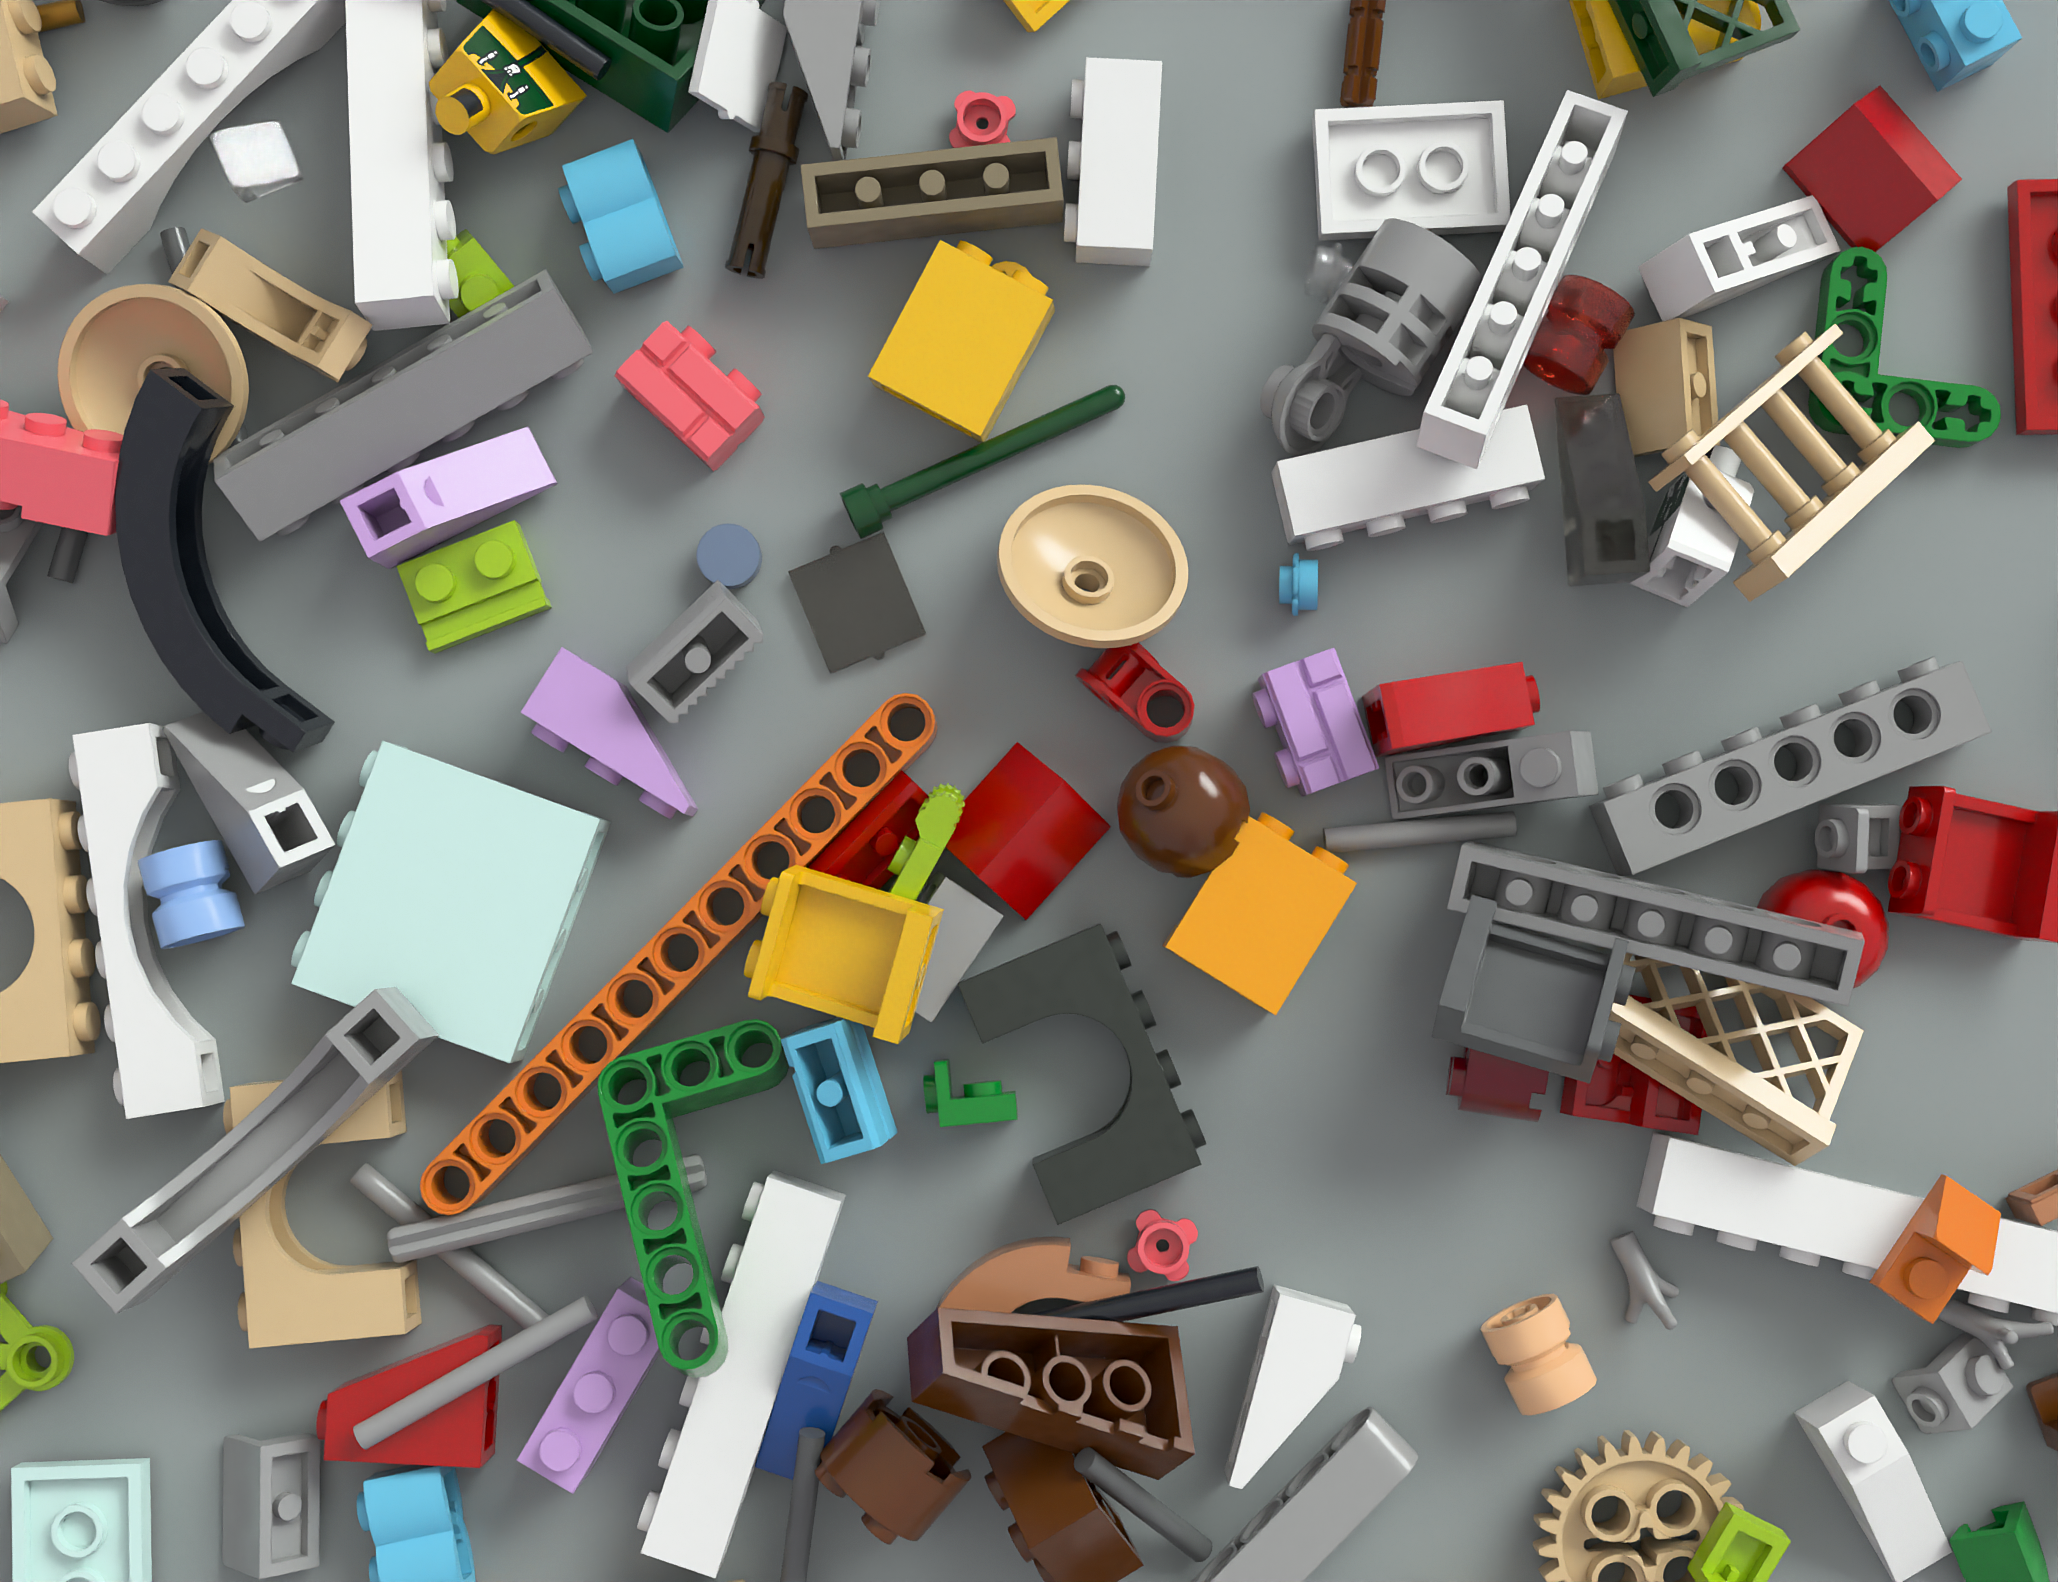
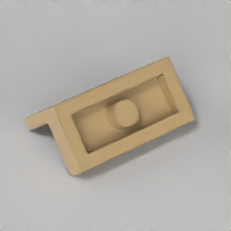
M1675 318L1614 334L1613 354L1619 443L1622 456L1634 458L1664 452L1691 429L1700 437L1718 422L1712 326L1683 318Z

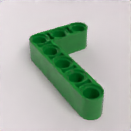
M759 1019L744 1020L619 1057L607 1064L601 1071L598 1079V1096L658 1347L663 1358L682 1374L693 1378L707 1377L722 1366L728 1353V1338L673 1118L763 1092L780 1084L786 1077L789 1069L781 1038L772 1025ZM757 1043H765L773 1047L772 1055L764 1065L755 1068L742 1065L744 1052L750 1046ZM697 1061L710 1064L708 1076L702 1083L696 1086L680 1084L682 1071L687 1065ZM637 1079L647 1081L646 1092L638 1102L631 1105L619 1104L618 1096L621 1088L626 1083ZM654 1139L662 1141V1151L655 1163L647 1167L633 1165L634 1152L641 1143ZM662 1201L677 1203L678 1213L674 1222L669 1227L663 1230L649 1229L648 1216L655 1205ZM686 1263L691 1265L693 1268V1279L689 1287L679 1294H666L663 1289V1279L667 1271L677 1264ZM694 1327L706 1328L709 1333L707 1350L702 1356L694 1360L681 1359L678 1345L683 1334Z

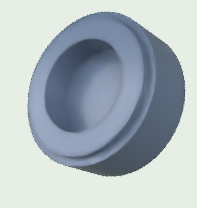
M727 523L711 528L703 535L697 547V563L703 575L713 584L719 580L727 589H737L746 586L757 576L761 568L762 552L760 545L755 537L740 525Z

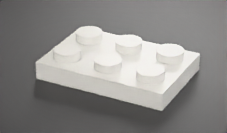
M1504 100L1314 110L1312 129L1319 241L1373 238L1384 220L1390 218L1414 223L1436 235L1504 232L1511 217Z

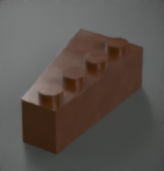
M938 1307L907 1337L911 1401L1074 1454H1078L1082 1449L1090 1447L1114 1466L1156 1480H1160L1195 1455L1178 1326Z

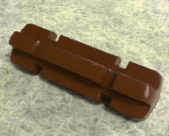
M1351 0L1349 15L1352 18H1350V24H1348L1343 73L1346 76H1344V81L1342 82L1340 103L1344 108L1372 107L1376 100L1378 80L1375 76L1377 71H1379L1384 21L1381 19L1383 18V13H1385L1386 0Z

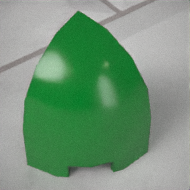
M2025 1501L1991 1509L1995 1522L1972 1532L1968 1524H1963L1949 1540L1966 1582H2050L2043 1551Z

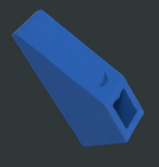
M817 1281L810 1292L755 1464L756 1468L793 1480L799 1430L804 1427H815L825 1432L824 1447L833 1438L878 1301Z

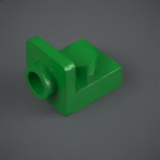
M949 1059L934 1061L935 1074L923 1075L927 1114H939L940 1127L1018 1120L1016 1091L1002 1092L1001 1080L963 1084L964 1096L953 1097Z

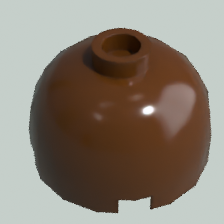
M1170 746L1147 754L1130 769L1121 784L1117 801L1120 833L1135 855L1157 871L1172 873L1180 878H1192L1213 871L1232 856L1239 845V842L1234 838L1240 830L1242 820L1248 823L1250 813L1246 787L1236 772L1221 759L1193 746Z

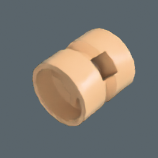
M1543 1294L1518 1302L1490 1317L1480 1328L1499 1365L1511 1366L1504 1381L1522 1415H1536L1560 1408L1587 1393L1595 1386L1597 1381L1582 1347L1579 1344L1566 1342L1571 1335L1569 1330L1570 1321L1558 1296L1555 1294Z

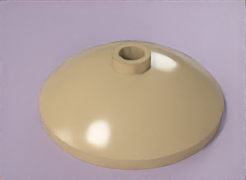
M135 284L115 288L101 294L87 304L74 318L65 334L59 353L58 387L65 413L72 427L83 432L91 429H100L124 435L135 398L149 370L184 368L234 405L217 438L209 460V464H211L213 459L227 450L236 438L243 424L248 405V373L242 351L235 336L212 308L200 299L177 288L158 284Z
M1066 485L1034 495L1020 505L1008 519L1001 534L997 551V567L1000 581L1006 595L1015 608L1029 622L1045 633L1062 641L1084 647H1123L1152 637L1161 631L1176 615L1188 584L1187 557L1180 539L1167 521L1154 509L1137 498L1102 486Z

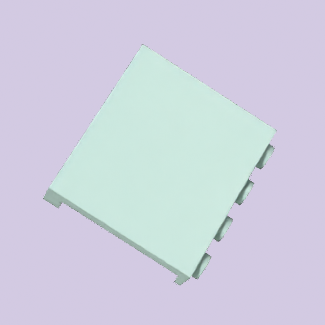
M382 741L379 751H372L362 767L359 784L361 787H364V791L356 812L353 810L349 811L340 826L337 835V846L342 847L334 871H327L317 887L314 905L319 907V911L311 932L305 931L301 935L293 951L291 965L297 968L291 984L356 1007L374 989L397 987L439 1034L438 1038L507 1063L523 1060L611 821L566 807L414 752L406 747Z

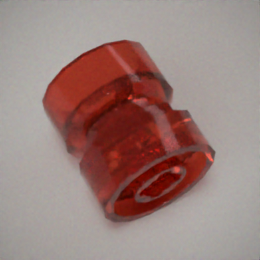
M1573 274L1564 275L1558 283L1548 306L1549 311L1546 317L1549 321L1541 322L1523 366L1536 377L1553 387L1572 394L1589 395L1609 362L1604 349H1615L1634 318L1635 312L1625 298L1600 282Z

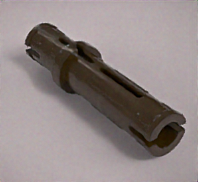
M781 82L769 83L759 135L752 136L748 151L754 157L747 179V186L729 258L725 264L726 269L741 275L747 250H751L752 256L747 277L758 279L765 278V267L789 165L797 163L800 151L794 144L804 105L808 100V93L793 86L787 111H783L782 103L787 84Z

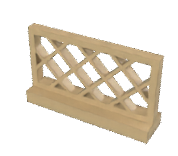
M1626 953L1623 964L1636 967L1635 973L1641 972L1652 1002L1642 1004L1628 995L1625 1006L1613 1003L1609 1020L1621 1023L1613 1054L1793 1166L1800 1164L1829 1146L1837 1126L1830 1121L1864 1030L1810 997L1725 977L1728 987L1708 991L1700 971L1680 966V969L1691 995L1669 999L1657 968L1675 964L1634 955L1636 960L1630 961L1633 954ZM1763 993L1773 999L1783 1021L1763 1025L1751 994ZM1733 998L1746 1029L1725 1033L1712 1002ZM1696 1006L1708 1037L1698 1039L1682 1029L1674 1010ZM1816 1026L1839 1040L1833 1057L1818 1060L1805 1028ZM1788 1032L1801 1064L1780 1068L1768 1036ZM1751 1040L1763 1072L1753 1073L1738 1064L1729 1044ZM1806 1074L1816 1098L1812 1109L1792 1097L1785 1078Z

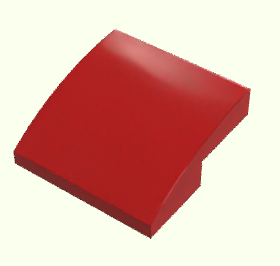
M1629 995L1642 1004L1652 1002L1651 998ZM1696 1006L1674 1010L1682 1029L1698 1039L1708 1037ZM1613 1054L1611 1062L1597 1060L1590 1083L1565 1076L1560 1113L1631 1124L1644 1128L1698 1135L1702 1108Z

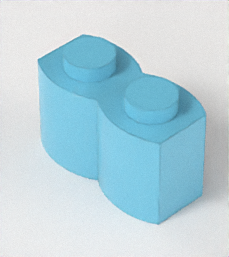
M634 139L562 165L568 184L559 187L558 191L572 224L580 221L583 222L589 242L579 245V248L593 281L603 278L604 282L615 294L684 268L651 175Z
M408 1465L376 1472L363 1481L364 1491L359 1492L357 1496V1515L361 1528L365 1532H371L376 1546V1556L371 1557L369 1562L370 1582H476L472 1548L463 1520L462 1498L455 1467Z

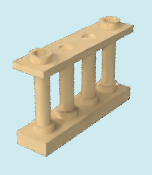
M1836 324L1814 340L1805 331L1774 356L1781 364L1777 371L1702 436L1699 437L1691 429L1666 449L1661 456L1668 465L1648 482L1657 492L1681 473L1685 472L1750 549L1746 556L1753 564L1735 579L1733 583L1749 602L1789 578L1935 442L1919 421L1896 437L1889 429L1882 432L1821 361L1818 355L1843 334ZM1796 374L1800 376L1861 448L1857 452V455L1863 461L1859 467L1853 461L1846 465L1781 389ZM1761 406L1825 481L1821 488L1827 496L1822 501L1816 495L1809 498L1744 422L1757 408ZM1722 439L1725 440L1787 513L1788 516L1784 519V522L1790 527V530L1785 535H1782L1779 530L1771 532L1705 455Z

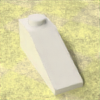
M1811 195L1690 233L1640 265L1638 269L1663 322L1675 318H1684L1710 309L1827 259L1841 250L1818 201Z
M1273 1285L1224 1470L1229 1486L1243 1489L1338 1381L1343 1362L1350 1364L1354 1362L1361 1339V1326L1354 1324L1356 1315L1347 1304Z
M1848 1380L1794 1412L1893 1582H1903L1952 1553L1913 1461L1875 1395Z

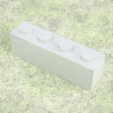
M1528 405L1502 411L1478 469L1416 447L1420 429L1277 461L1271 474L1288 546L1305 542L1307 551H1315L1343 543L1342 533L1367 528L1368 537L1382 536L1405 529L1404 519L1428 514L1430 523H1438L1468 514L1466 505L1490 500L1492 509H1499L1528 501L1530 499L1528 491L1533 490L1545 479Z

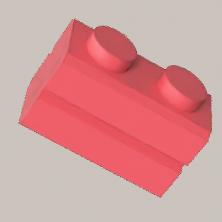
M668 321L662 322L643 342L642 347L636 350L620 366L614 376L638 402L714 472L735 452L738 445L744 442L763 422L765 416L760 407L755 403L762 394L737 369L734 368L726 376L709 360L716 353L715 349L691 326L688 325L680 333Z

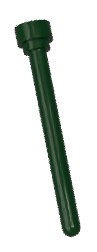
M1108 385L881 489L877 483L867 488L861 483L839 493L859 538L863 539L883 530L882 523L892 518L891 511L1119 409L1125 402V392L1118 385Z

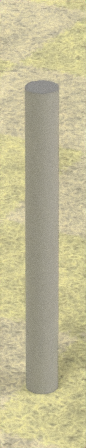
M368 1163L364 1164L350 1180L354 1187L400 1225L433 1218ZM469 1247L435 1254L522 1328L527 1329L549 1316Z
M586 1295L355 1425L353 1431L356 1440L366 1450L598 1319L593 1303Z

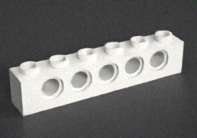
M1569 90L1566 91L1423 412L1416 447L1478 469L1614 157L1628 113L1627 110Z

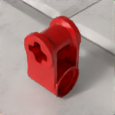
M1139 642L1123 647L1107 648L1089 669L1081 668L1075 674V677L1101 702L1113 711L1119 712L1146 737L1155 742L1170 743L1177 741L1187 733L1192 724L1195 705L1191 693L1161 667L1158 661ZM1123 661H1126L1125 664L1117 671V673L1110 680H1108V678L1121 665V663ZM1169 696L1180 703L1184 713L1180 722L1168 728L1159 727L1152 723L1147 715V707L1157 697Z

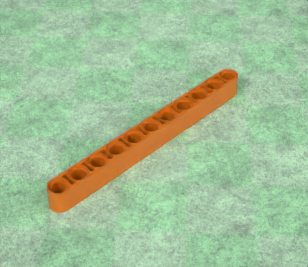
M909 693L897 694L885 701L427 1166L422 1174L420 1182L421 1196L429 1208L439 1214L453 1215L461 1213L484 1200L598 1084L601 1071L607 1064L619 1057L625 1056L763 916L761 914L762 900L767 885L771 880L763 876L758 869V854L763 847L771 843H780L789 854L788 868L794 865L808 868L901 770L905 772L929 748L936 737L938 726L936 716L927 701L918 695ZM904 708L917 709L925 717L923 732L919 737L911 741L898 740L893 737L890 729L891 719L896 712ZM864 752L875 755L880 764V772L876 781L866 787L851 785L846 775V768L850 759L856 754ZM826 798L834 806V822L824 832L811 833L802 822L803 808L812 799ZM727 888H732L739 892L744 902L742 916L731 925L720 922L713 912L715 897L719 892ZM679 934L690 936L698 946V959L694 966L687 971L676 968L669 960V944ZM634 980L644 982L652 991V1007L643 1016L634 1015L628 1011L624 1004V991L628 984ZM588 1026L596 1027L602 1031L607 1040L606 1053L598 1062L584 1057L579 1048V1037ZM541 1073L551 1074L561 1085V1098L555 1107L543 1105L535 1096V1080ZM496 1119L506 1121L515 1131V1145L510 1153L500 1152L490 1142V1126ZM450 1165L465 1171L469 1178V1192L464 1199L454 1197L445 1188L444 1175Z

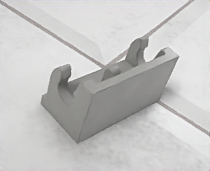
M939 871L935 873L917 900L918 902L944 909L915 1011L931 1023L1003 918L1001 913Z

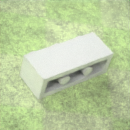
M1086 57L1085 80L1072 79L1070 118L1083 119L1082 142L1069 141L1067 180H1079L1080 182L1078 204L1066 203L1064 242H1076L1075 263L1150 266L1154 238L1162 61Z

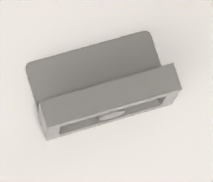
M303 1433L262 1441L240 1434L225 1436L223 1441L222 1546L224 1566L259 1580L319 1567L320 1440L317 1438V1435Z

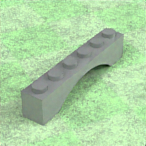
M397 987L374 989L321 1038L296 1069L246 1118L178 1176L122 1217L71 1264L115 1314L146 1302L432 1043L439 1034Z

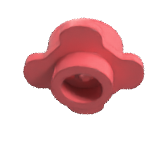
M970 90L964 91L956 97L954 106L957 111V124L949 133V141L953 148L1010 142L1007 136L1008 124L1016 114L1015 105L1007 96L996 97L985 92L975 93ZM980 119H985L988 122L986 129H979L976 124Z
M1153 1209L1141 1212L1136 1218V1226L1139 1230L1136 1244L1127 1253L1128 1264L1134 1271L1139 1273L1149 1269L1154 1273L1164 1274L1170 1281L1182 1280L1189 1272V1265L1186 1261L1189 1255V1246L1198 1237L1195 1224L1187 1218H1182L1178 1221L1161 1218L1159 1213ZM1161 1239L1166 1240L1169 1244L1168 1249L1165 1251H1159L1156 1248L1157 1242Z

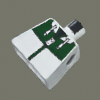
M1715 445L1705 455L1750 506L1754 488L1750 483L1736 478L1741 459L1732 449ZM1685 472L1668 489L1629 584L1688 608L1729 572L1740 537Z

